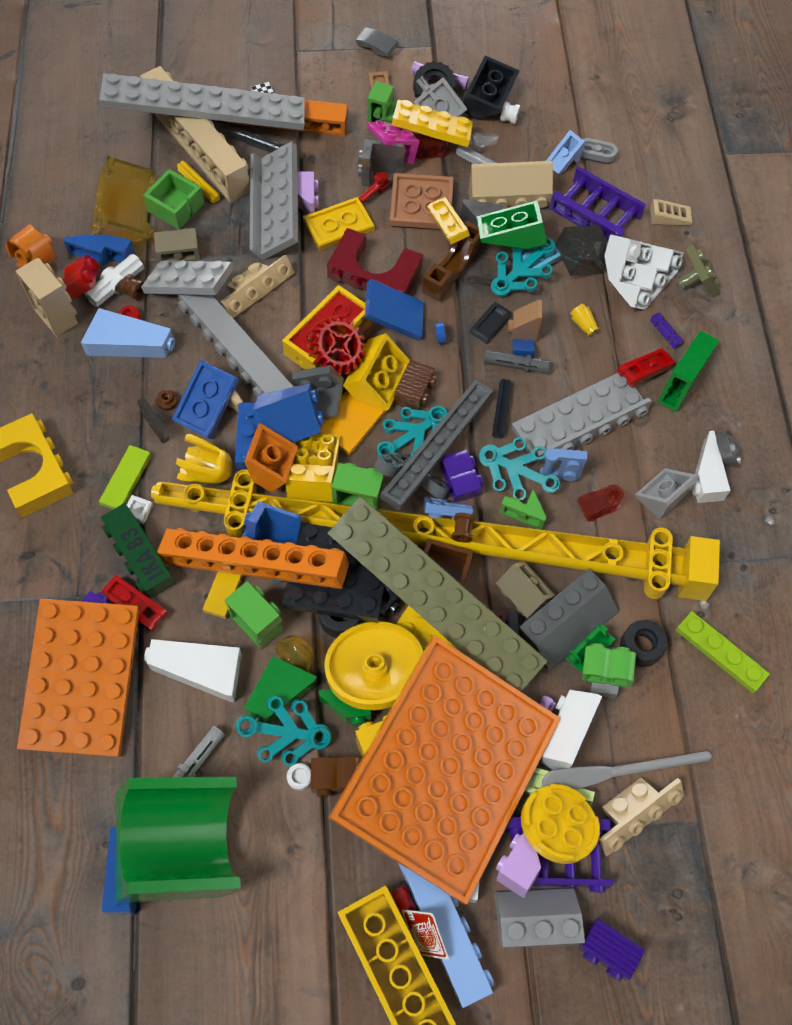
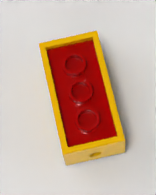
M338 285L282 340L284 355L305 370L320 367L319 363L313 364L315 357H309V353L312 350L306 348L307 344L310 343L307 338L312 334L311 329L316 326L318 321H323L326 317L332 319L334 316H338L339 321L346 317L347 324L354 321L353 328L356 329L366 320V303ZM335 331L338 335L344 336L341 333ZM322 337V346L325 351L326 345L323 341L324 338ZM342 342L335 344L334 347L331 348V350L338 348V346L342 344Z

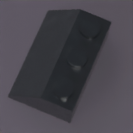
M485 55L465 94L463 104L467 110L464 113L477 119L499 114L520 70Z

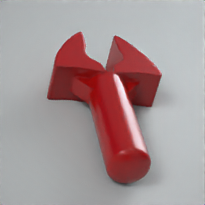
M385 172L376 174L374 176L375 182L359 196V200L365 203L377 191L382 194L390 183L388 179L390 176Z

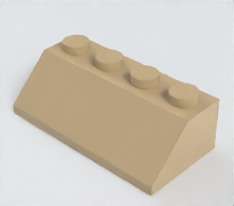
M553 162L472 164L468 190L469 200L503 205V209L538 200L539 208L550 207L553 194Z

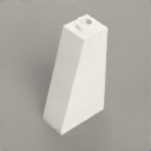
M151 639L150 647H147L145 650V662H147L152 671L229 702H235L242 659L240 648Z

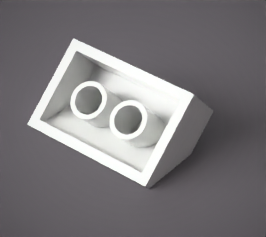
M569 690L566 697L561 695L555 708L559 710L557 716L561 719L538 763L552 770L565 769L572 766L602 696L575 690Z

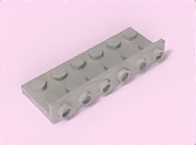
M292 141L263 158H260L255 153L251 154L250 251L263 260L298 242L297 145Z
M616 373L512 423L511 428L517 437L525 439L527 442L526 451L528 453L533 452L537 446L544 447L546 451L551 448L573 450L574 447L580 444L585 445L598 435H606L616 426L622 427L631 419L644 416L648 413L652 401L650 398L643 399L635 387L631 388L626 383L625 377H621ZM539 450L536 453L537 457L544 455L543 450ZM538 460L534 461V463L536 464V466L539 465V464H541V463H543V462H544V464H545V460H543V461H538Z

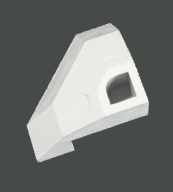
M610 235L605 252L608 279L631 307L646 309L678 273L683 262L684 252Z

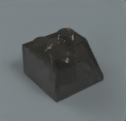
M600 225L565 227L555 245L570 276L603 274L606 272L605 252L608 241Z

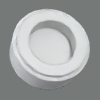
M302 763L291 766L287 772L289 786L297 791L307 789L311 785L310 768Z

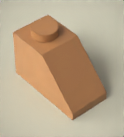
M536 300L513 311L512 320H508L507 332L511 333V341L512 339L537 341L542 321V300Z

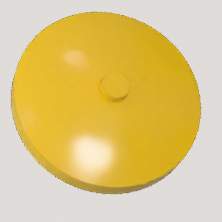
M378 621V623L367 622L353 626L340 634L327 651L325 674L328 685L341 701L352 707L364 710L390 708L393 706L423 654V649L411 632L393 623Z

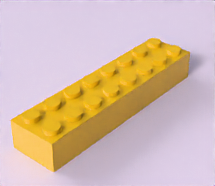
M387 886L376 890L338 912V916L391 1025H456Z

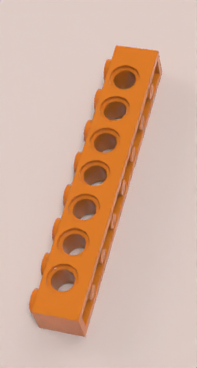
M177 528L176 530L166 529L157 554L166 565L342 589L349 567V561L345 552L337 548L322 549L314 545L299 546L291 542L283 544L268 539L262 541L252 540L245 536L237 538L226 534H208L204 531L190 532L182 528Z

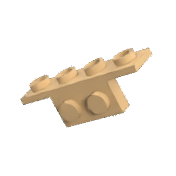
M283 255L270 266L259 262L254 263L248 267V270L235 276L226 285L231 294L220 302L232 318H235L295 273L287 255Z
M639 778L602 807L603 812L616 826L599 838L603 854L607 857L613 851H618L631 837L640 834L645 826L659 819L663 812L672 805H677L684 797L681 780L677 778L658 793L644 779Z

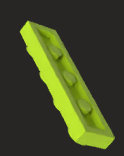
M693 611L688 614L675 630L751 693H755L770 675V673Z

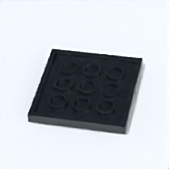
M301 522L296 545H314L322 549H340L345 552L349 561V567L342 589L287 581L282 609L378 623L385 584L328 534L332 527Z

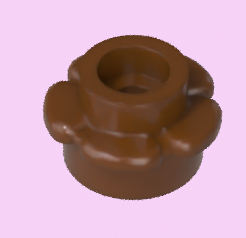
M162 390L156 398V404L165 411L175 408L178 401L176 393L172 390Z

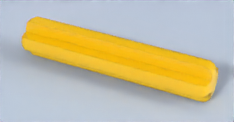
M181 161L177 164L178 171L186 179L200 186L202 194L211 203L215 204L220 200V194L186 161Z

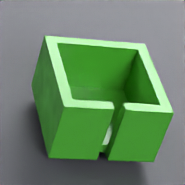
M170 169L143 194L147 211L178 230L191 218L190 214L194 215L204 205L201 187Z
M338 463L331 487L333 503L352 506L359 497H362L375 509H379L382 501L380 495L384 490V474L375 468L365 469L357 467L352 463Z
M247 581L227 597L225 603L230 617L262 650L283 632L281 624L283 620L279 615L281 612L273 602L268 603L263 598L265 595L257 585L252 587Z

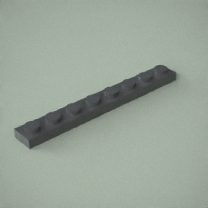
M475 379L382 491L380 499L400 511L490 399L494 390Z

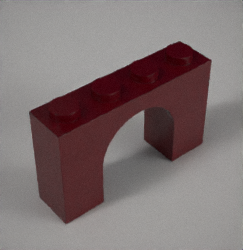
M346 228L327 263V277L335 282H342L355 289L359 288L364 291L367 289V282L373 279L409 295L422 269L423 254L404 248L392 269L384 273H370L362 269L358 264L366 248V234Z

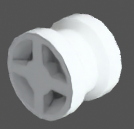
M505 102L500 121H510L511 124L516 125L520 105L516 104L513 106L509 102Z

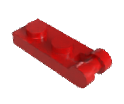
M661 348L622 364L616 372L621 377H625L626 383L632 388L641 381L672 369L676 362Z
M117 575L101 591L112 604L139 606L138 622L152 633L156 630L157 623L161 619L164 620L168 615L165 609ZM150 609V610H151L152 612H154V613H153L152 616L148 619V618L145 617L144 615H145V614L148 612V610Z

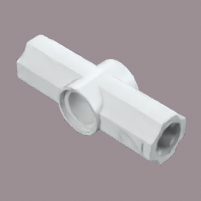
M133 254L129 255L115 268L107 267L102 272L100 280L95 283L94 288L84 293L86 298L92 305L98 307L114 293L121 294L120 283L127 274L136 276L144 269L143 263Z

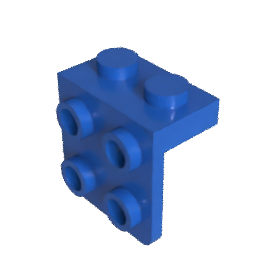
M258 501L253 511L246 514L244 519L246 529L243 536L249 537L252 540H260L262 538L276 543L285 544L286 542L296 544L302 517L293 512Z

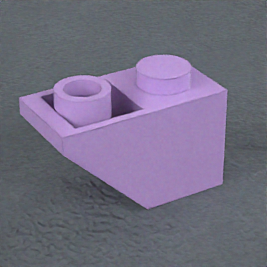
M297 172L298 207L307 214L314 213L315 208H319L318 196H315V192H319L318 180H314V172Z
M523 832L522 835L517 833L509 847L513 850L508 857L503 855L496 867V870L499 871L496 881L522 898H525L538 877L541 865L537 852L529 844Z

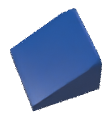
M512 339V354L527 356L528 354L534 358V340Z

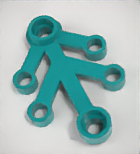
M546 238L547 244H550V246L545 247L541 245L522 263L521 251L523 249L511 247L513 251V271L507 276L508 254L506 252H499L496 255L498 277L491 283L492 292L499 297L508 295L510 291L526 290L534 292L537 289V280L532 277L548 279L552 276L553 269L549 264H544L540 268L529 267L542 256L549 257L555 252V242L550 238ZM501 257L506 258L504 261L499 260ZM546 269H547V270H549L550 272H549V273H544L543 270H546ZM518 277H530L525 282H514ZM529 283H534V284H535V285L532 286V287H529V286H528ZM499 284H505L504 287H498Z
M434 406L429 411L413 410L410 407L402 408L400 418L404 422L386 419L383 422V431L387 434H392L395 431L407 433L392 443L387 441L381 442L377 446V457L383 455V452L395 453L415 439L414 450L410 455L411 458L423 443L425 431L431 427L433 431L448 413L447 410L442 406ZM409 413L410 416H404L403 414ZM439 416L441 419H435L434 417ZM413 418L424 420L420 424L407 423ZM391 424L393 427L387 428L386 425Z
M517 437L513 440V443L500 448L495 445H486L480 450L479 460L484 466L490 468L494 480L492 485L497 492H504L507 489V482L502 478L498 465L507 469L514 489L513 497L517 498L516 494L518 491L524 492L522 498H517L521 502L526 500L527 491L522 487L519 475L541 484L542 488L549 494H554L560 490L561 482L557 476L552 474L544 476L523 466L536 460H545L546 449L544 447L537 446L533 452L512 460L503 456L514 451H524L527 448V442L522 437ZM523 441L524 445L521 448H517L516 443ZM543 450L544 455L542 457H537V451ZM493 452V458L487 459V453ZM548 480H554L555 483L552 487H547ZM499 481H502L504 483L501 489H497L496 484Z
M276 695L270 696L267 699V707L276 713L284 726L256 722L249 715L240 716L235 723L236 731L243 737H250L255 732L281 736L269 746L258 748L256 755L263 763L271 761L273 755L295 739L305 740L294 750L287 749L281 754L282 762L287 766H293L298 758L312 748L317 750L326 748L332 738L330 729L323 724L315 722L307 710L306 702L301 699L294 700L291 704L292 712L300 716L307 729L298 728L284 708L283 700ZM274 699L279 700V705L276 708L271 707V702ZM302 703L303 709L297 712L295 710L296 705ZM243 721H249L247 729H241ZM317 732L322 733V738L320 740H315V734ZM268 750V757L261 758V752ZM287 754H293L292 761L286 762L285 757Z

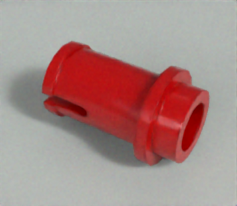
M405 885L391 892L393 900H395L402 916V910L418 911L409 894L411 890L410 888L407 889Z

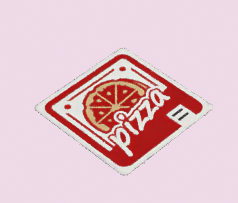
M402 910L408 930L421 956L449 960L433 913Z

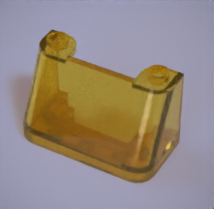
M107 156L96 186L90 234L118 236L130 239L132 243L150 241L153 229L150 228V223H147L148 211L143 194L157 181L155 180V171Z

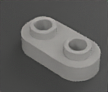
M591 138L582 139L585 141L581 157L605 163L615 160L618 149L613 143Z

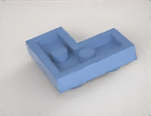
M424 497L423 507L425 513H429V517L443 518V515L452 516L454 520L456 513L473 514L471 505L448 503L447 499Z

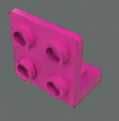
M379 120L367 123V128L385 145L404 144V161L407 164L414 163L420 141L412 132L391 125L392 123H385Z

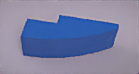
M88 234L65 237L63 240L68 254L80 258L88 254L97 263L105 266L109 259L121 263L129 255L135 254L132 241L118 236Z

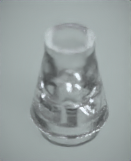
M473 133L468 147L476 152H480L493 145H497V134Z

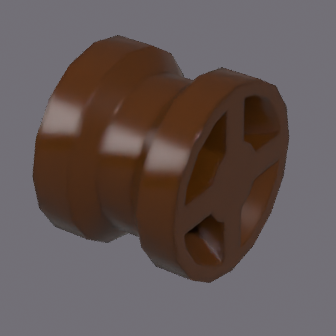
M127 274L120 283V292L125 295L129 294L134 300H139L144 295L141 288L144 281L137 280L132 274Z

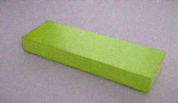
M129 445L99 500L101 506L113 510L121 504L127 503L151 458L150 452Z

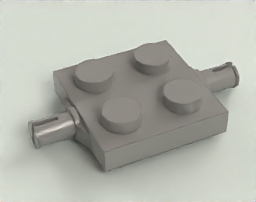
M423 76L416 81L423 89L420 97L413 101V104L428 106L432 110L439 112L445 111L456 117H459L467 110L444 77L430 86Z

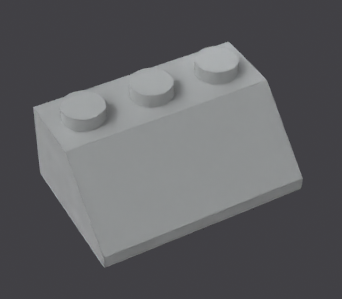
M574 888L530 890L525 898H522L513 891L495 892L499 949L570 946L585 943L582 913Z

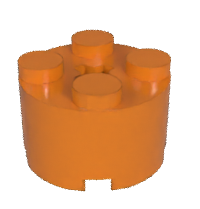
M28 224L5 243L8 255L11 259L13 257L17 259L18 263L16 265L19 268L36 258H39L43 264L48 263L49 265L57 259L51 247L53 245L51 238L46 234L42 235L31 224Z

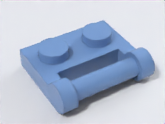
M548 449L544 456L545 464L540 469V474L544 476L552 474L565 481L579 480L587 461V451ZM560 460L559 466L553 467L554 463Z

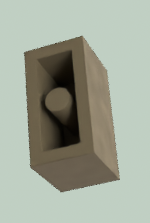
M196 228L154 232L155 253L158 263L164 260L200 261Z
M525 561L513 564L496 582L501 588V593L509 598L516 605L517 611L527 619L532 617L555 597V594Z

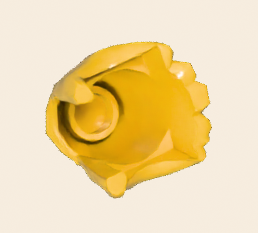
M186 434L185 441L197 446L188 447L185 460L177 458L176 465L181 467L177 479L205 484H219L226 481L231 476L233 468L230 455L204 439L192 434Z

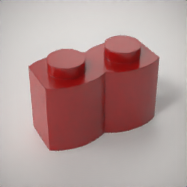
M88 254L72 262L64 269L65 277L62 281L67 287L65 291L72 300L95 286V276L98 274L99 266L97 261Z

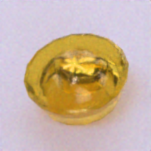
M289 635L276 642V651L281 660L306 672L310 670L314 660V652L306 641L298 636Z

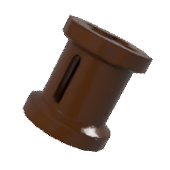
M456 513L454 516V521H456L455 530L451 534V539L461 543L471 542L473 539L471 527L475 517L469 513Z

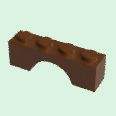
M469 221L464 225L468 229L470 236L454 243L446 258L439 265L434 263L423 276L422 293L439 302L483 246L478 226Z

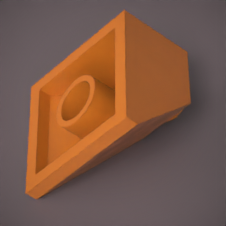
M261 423L257 426L244 462L252 481L272 493L286 483L298 446Z

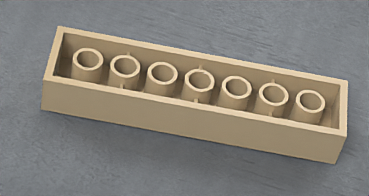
M161 66L140 75V78L173 81L170 73L165 72ZM154 113L230 204L250 193V178L247 172L249 166L246 160L238 156L234 146H230L226 142L224 135L218 133L211 120Z

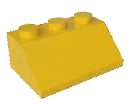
M385 333L367 340L366 347L362 349L366 353L361 358L362 363L357 365L356 370L349 373L343 387L357 401L387 411L394 400L395 391L410 360Z

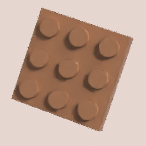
M394 173L390 226L440 229L428 211L427 205L446 197L452 206L453 177Z

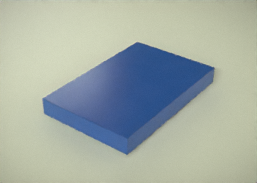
M370 279L367 282L365 318L415 340L421 339L424 302Z
M200 360L172 420L211 439L240 379Z

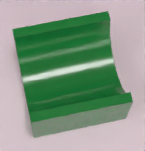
M236 777L128 778L116 791L115 903L220 898L241 888L240 877H236L230 867L226 840L228 808L232 794L237 788Z

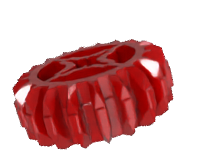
M334 316L332 319L326 317L323 321L320 320L316 323V326L311 329L312 334L307 338L310 343L306 347L312 350L309 353V357H315L314 365L318 363L321 365L320 367L331 365L333 370L335 369L338 372V375H341V373L347 375L350 371L357 369V365L362 363L361 358L366 354L362 349L367 344L361 342L364 336L358 335L360 328H353L354 321L347 324L346 317L339 321L338 316ZM335 331L341 333L344 336L338 335ZM322 337L324 338L323 341L326 345L325 351L322 346ZM342 342V344H340L338 348L331 350V348H333L335 344ZM348 342L350 344L351 353L347 346ZM329 356L335 357L338 361L331 359Z

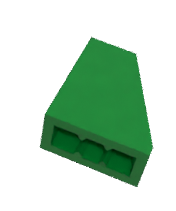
M272 656L244 710L256 722L270 724L278 716L267 707V699L273 695L280 697L287 711L291 708L294 700L302 699L316 688L318 684L317 676ZM274 699L271 702L272 708H276L279 705L278 699Z

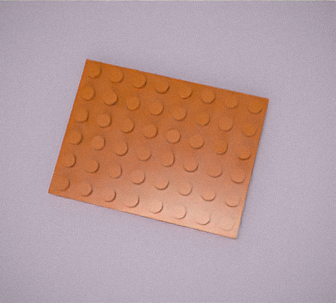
M433 636L328 818L460 903L467 905L561 718L437 636Z

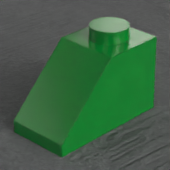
M331 689L319 690L320 702L346 724L351 723L352 726L359 727L371 721V710L355 708L344 703Z

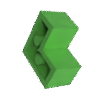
M375 81L367 98V123L377 120L392 123L397 102L393 101L394 86Z

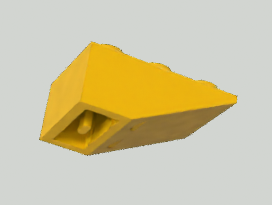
M315 434L294 442L298 449L286 481L287 498L333 502L331 487L338 466L340 435Z

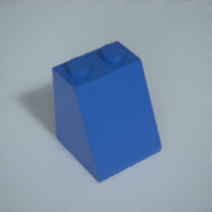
M311 383L260 394L252 408L257 426L261 423L292 443L320 433L322 425L325 424L324 414L317 407V403H319L317 391L312 389Z

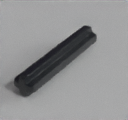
M501 379L499 383L492 432L494 438L502 439L505 434L512 383L509 379Z

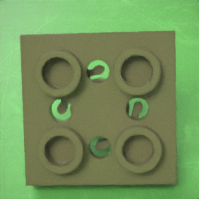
M693 244L685 248L694 269L677 278L683 290L701 280L713 297L721 294L718 288L721 283L717 275L713 273V267L701 249L697 251Z

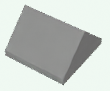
M664 468L639 490L635 496L661 520L692 491L699 478L695 474Z

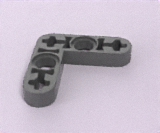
M399 452L380 455L374 464V468L386 476H396L410 458ZM431 473L420 485L440 499H444L450 490L448 485Z

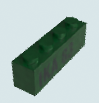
M126 503L121 504L101 517L105 524L102 526L103 531L108 538H114L116 543L113 544V547L120 557L125 556L127 562L124 565L130 575L136 574L139 580L135 583L142 594L147 592L153 598L176 584Z

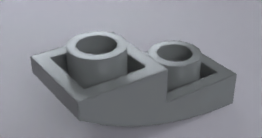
M367 27L356 38L358 46L372 48L375 55L387 57L392 54L399 44L391 36Z

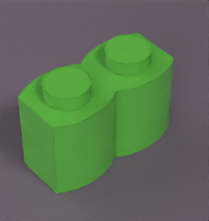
M602 644L586 646L582 680L619 687H632L636 653L631 652L630 649L625 647H617L610 650Z

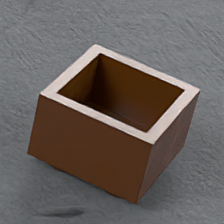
M428 538L424 552L464 586L474 551Z

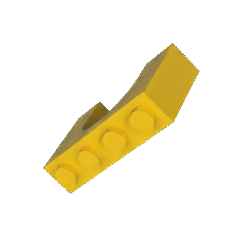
M32 413L0 427V463L25 452H33L43 456L42 467L34 477L7 490L16 510L22 518L74 494L70 487L74 483L69 473H63L61 467L65 466L59 454H53L52 450L56 448L50 436L45 438L43 434L47 431L41 419L36 421Z

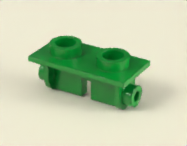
M603 624L600 626L596 625L595 629L573 651L571 650L565 658L567 662L581 673L583 671L586 646L602 644L609 648L616 641L614 637L607 633L608 629Z

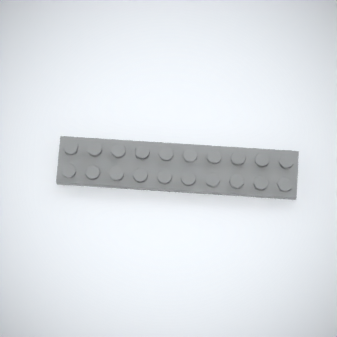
M103 73L100 107L304 130V97Z

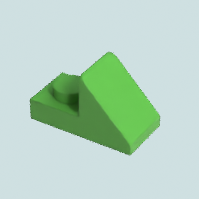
M533 490L527 504L522 503L517 498L504 496L499 511L500 514L542 530L546 515Z

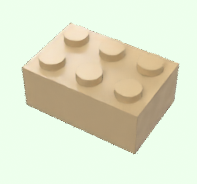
M36 258L16 270L33 310L56 337L78 324L75 317L77 312L70 303L72 299L65 291L67 287L60 277L55 278V273L48 263L43 264L39 258Z

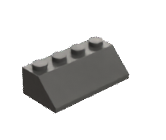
M588 569L519 627V635L547 659L544 667L550 671L567 657L569 652L573 651L595 629L596 625H604L618 613V610L607 586Z

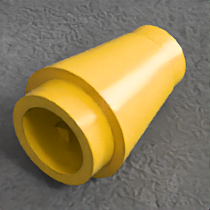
M581 304L571 311V320L588 336L595 334L599 330L590 308L586 307L585 304Z

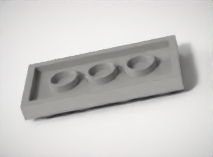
M164 260L157 264L141 288L144 294L216 295L234 270L232 262Z

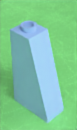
M98 308L81 344L85 354L89 356L166 358L169 351H172L174 348L175 339L170 328Z

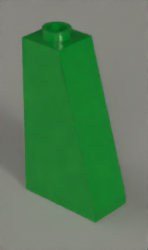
M701 330L672 371L657 403L674 412L678 411L719 342L717 338Z

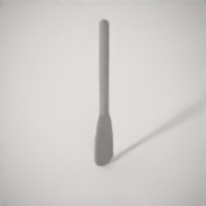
M708 751L614 767L583 766L552 770L542 779V787L549 786L550 784H562L576 790L601 783L612 777L706 762L711 760L712 754Z

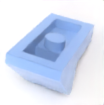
M570 130L546 161H552L553 170L561 176L573 160L576 163L579 162L585 141Z

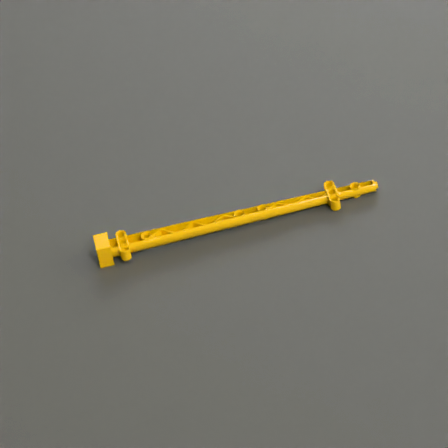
M241 470L235 474L231 490L202 487L199 484L185 485L161 481L153 485L151 490V498L154 499L155 504L190 509L193 512L204 511L224 514V524L228 535L237 538L243 536L246 529L244 525L246 514L253 511L258 501L300 515L302 523L333 527L351 507L350 505L256 494L257 484L252 481L248 470ZM244 482H250V484L247 486L241 485ZM195 496H200L197 500H191ZM240 502H245L241 507L236 506ZM376 509L416 545L426 546L427 539L430 538L474 551V554L583 571L590 569L596 573L644 580V592L651 599L661 598L669 585L673 584L678 585L679 598L707 601L718 586L720 540L691 536L685 547L681 548L672 546V534L666 528H656L650 535L647 543L474 521L471 527L472 541L461 543L451 539L456 522L452 518H432L429 515ZM234 523H241L236 528L231 527ZM427 528L429 531L426 533H422L419 531V529ZM655 539L661 540L664 544H658ZM606 554H612L616 559H609ZM657 560L661 562L663 566H657L653 561ZM652 582L659 583L662 588L654 587Z

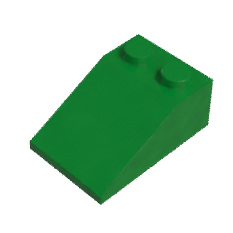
M538 200L477 216L482 243L522 249L538 248L541 245L547 244Z

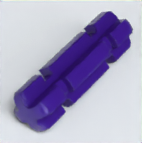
M661 313L654 314L650 319L651 323L655 327L658 326L657 330L667 341H670L669 344L673 349L680 347L684 342L683 339L676 335L677 332L667 320L664 321L665 318Z

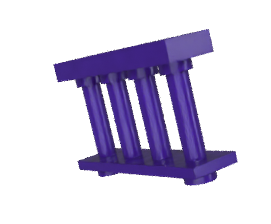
M578 166L575 170L573 186L565 195L556 191L552 195L549 207L551 211L608 243L610 235L623 237L625 230L622 228L632 216L639 220L642 218L646 204ZM582 187L591 192V194L580 205L573 201L572 198ZM600 197L608 203L599 214H596L588 208ZM615 206L625 212L616 224L605 219Z
M511 817L504 832H509L512 840L517 833L523 834L521 817ZM599 819V838L610 831V819ZM599 839L595 848L590 853L592 879H576L575 863L565 864V878H550L549 860L538 853L541 869L539 871V878H536L532 886L590 888L592 893L606 892V888L613 886V880L602 879L601 844Z

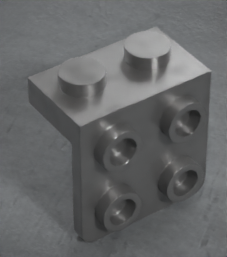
M365 139L363 151L359 150L358 163H362V165L359 164L358 177H361V186L370 185L372 171L393 174L403 173L405 145L402 143L385 145L382 141Z

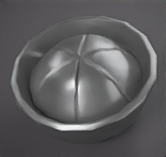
M725 429L716 436L721 457L727 466H740L741 458L738 442L734 439L730 430Z

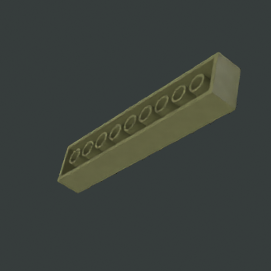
M359 497L328 532L334 540L458 650L520 692L547 663L545 657L364 498Z

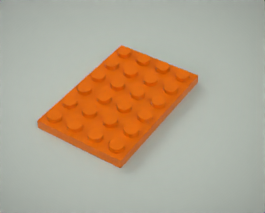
M40 599L17 749L120 757L138 626L139 606Z

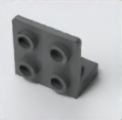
M331 365L293 372L292 380L298 386L311 383L312 389L317 391L319 398L317 407L319 411L322 410L324 419L338 417L344 378L338 375V372L335 369L333 370Z

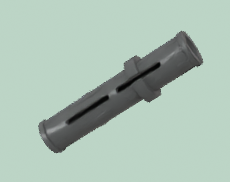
M486 349L484 363L524 369V372L531 370L548 374L550 360L533 358L528 354L527 356Z

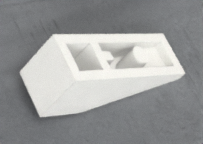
M709 431L703 442L695 472L699 479L692 489V494L696 495L697 503L724 501L730 492L714 431Z

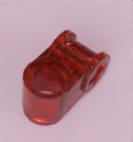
M420 133L414 135L420 141L416 158L421 160L436 157L443 158L449 154V142Z
M609 485L580 496L577 503L586 520L591 522L616 512L620 508L624 492L617 485Z

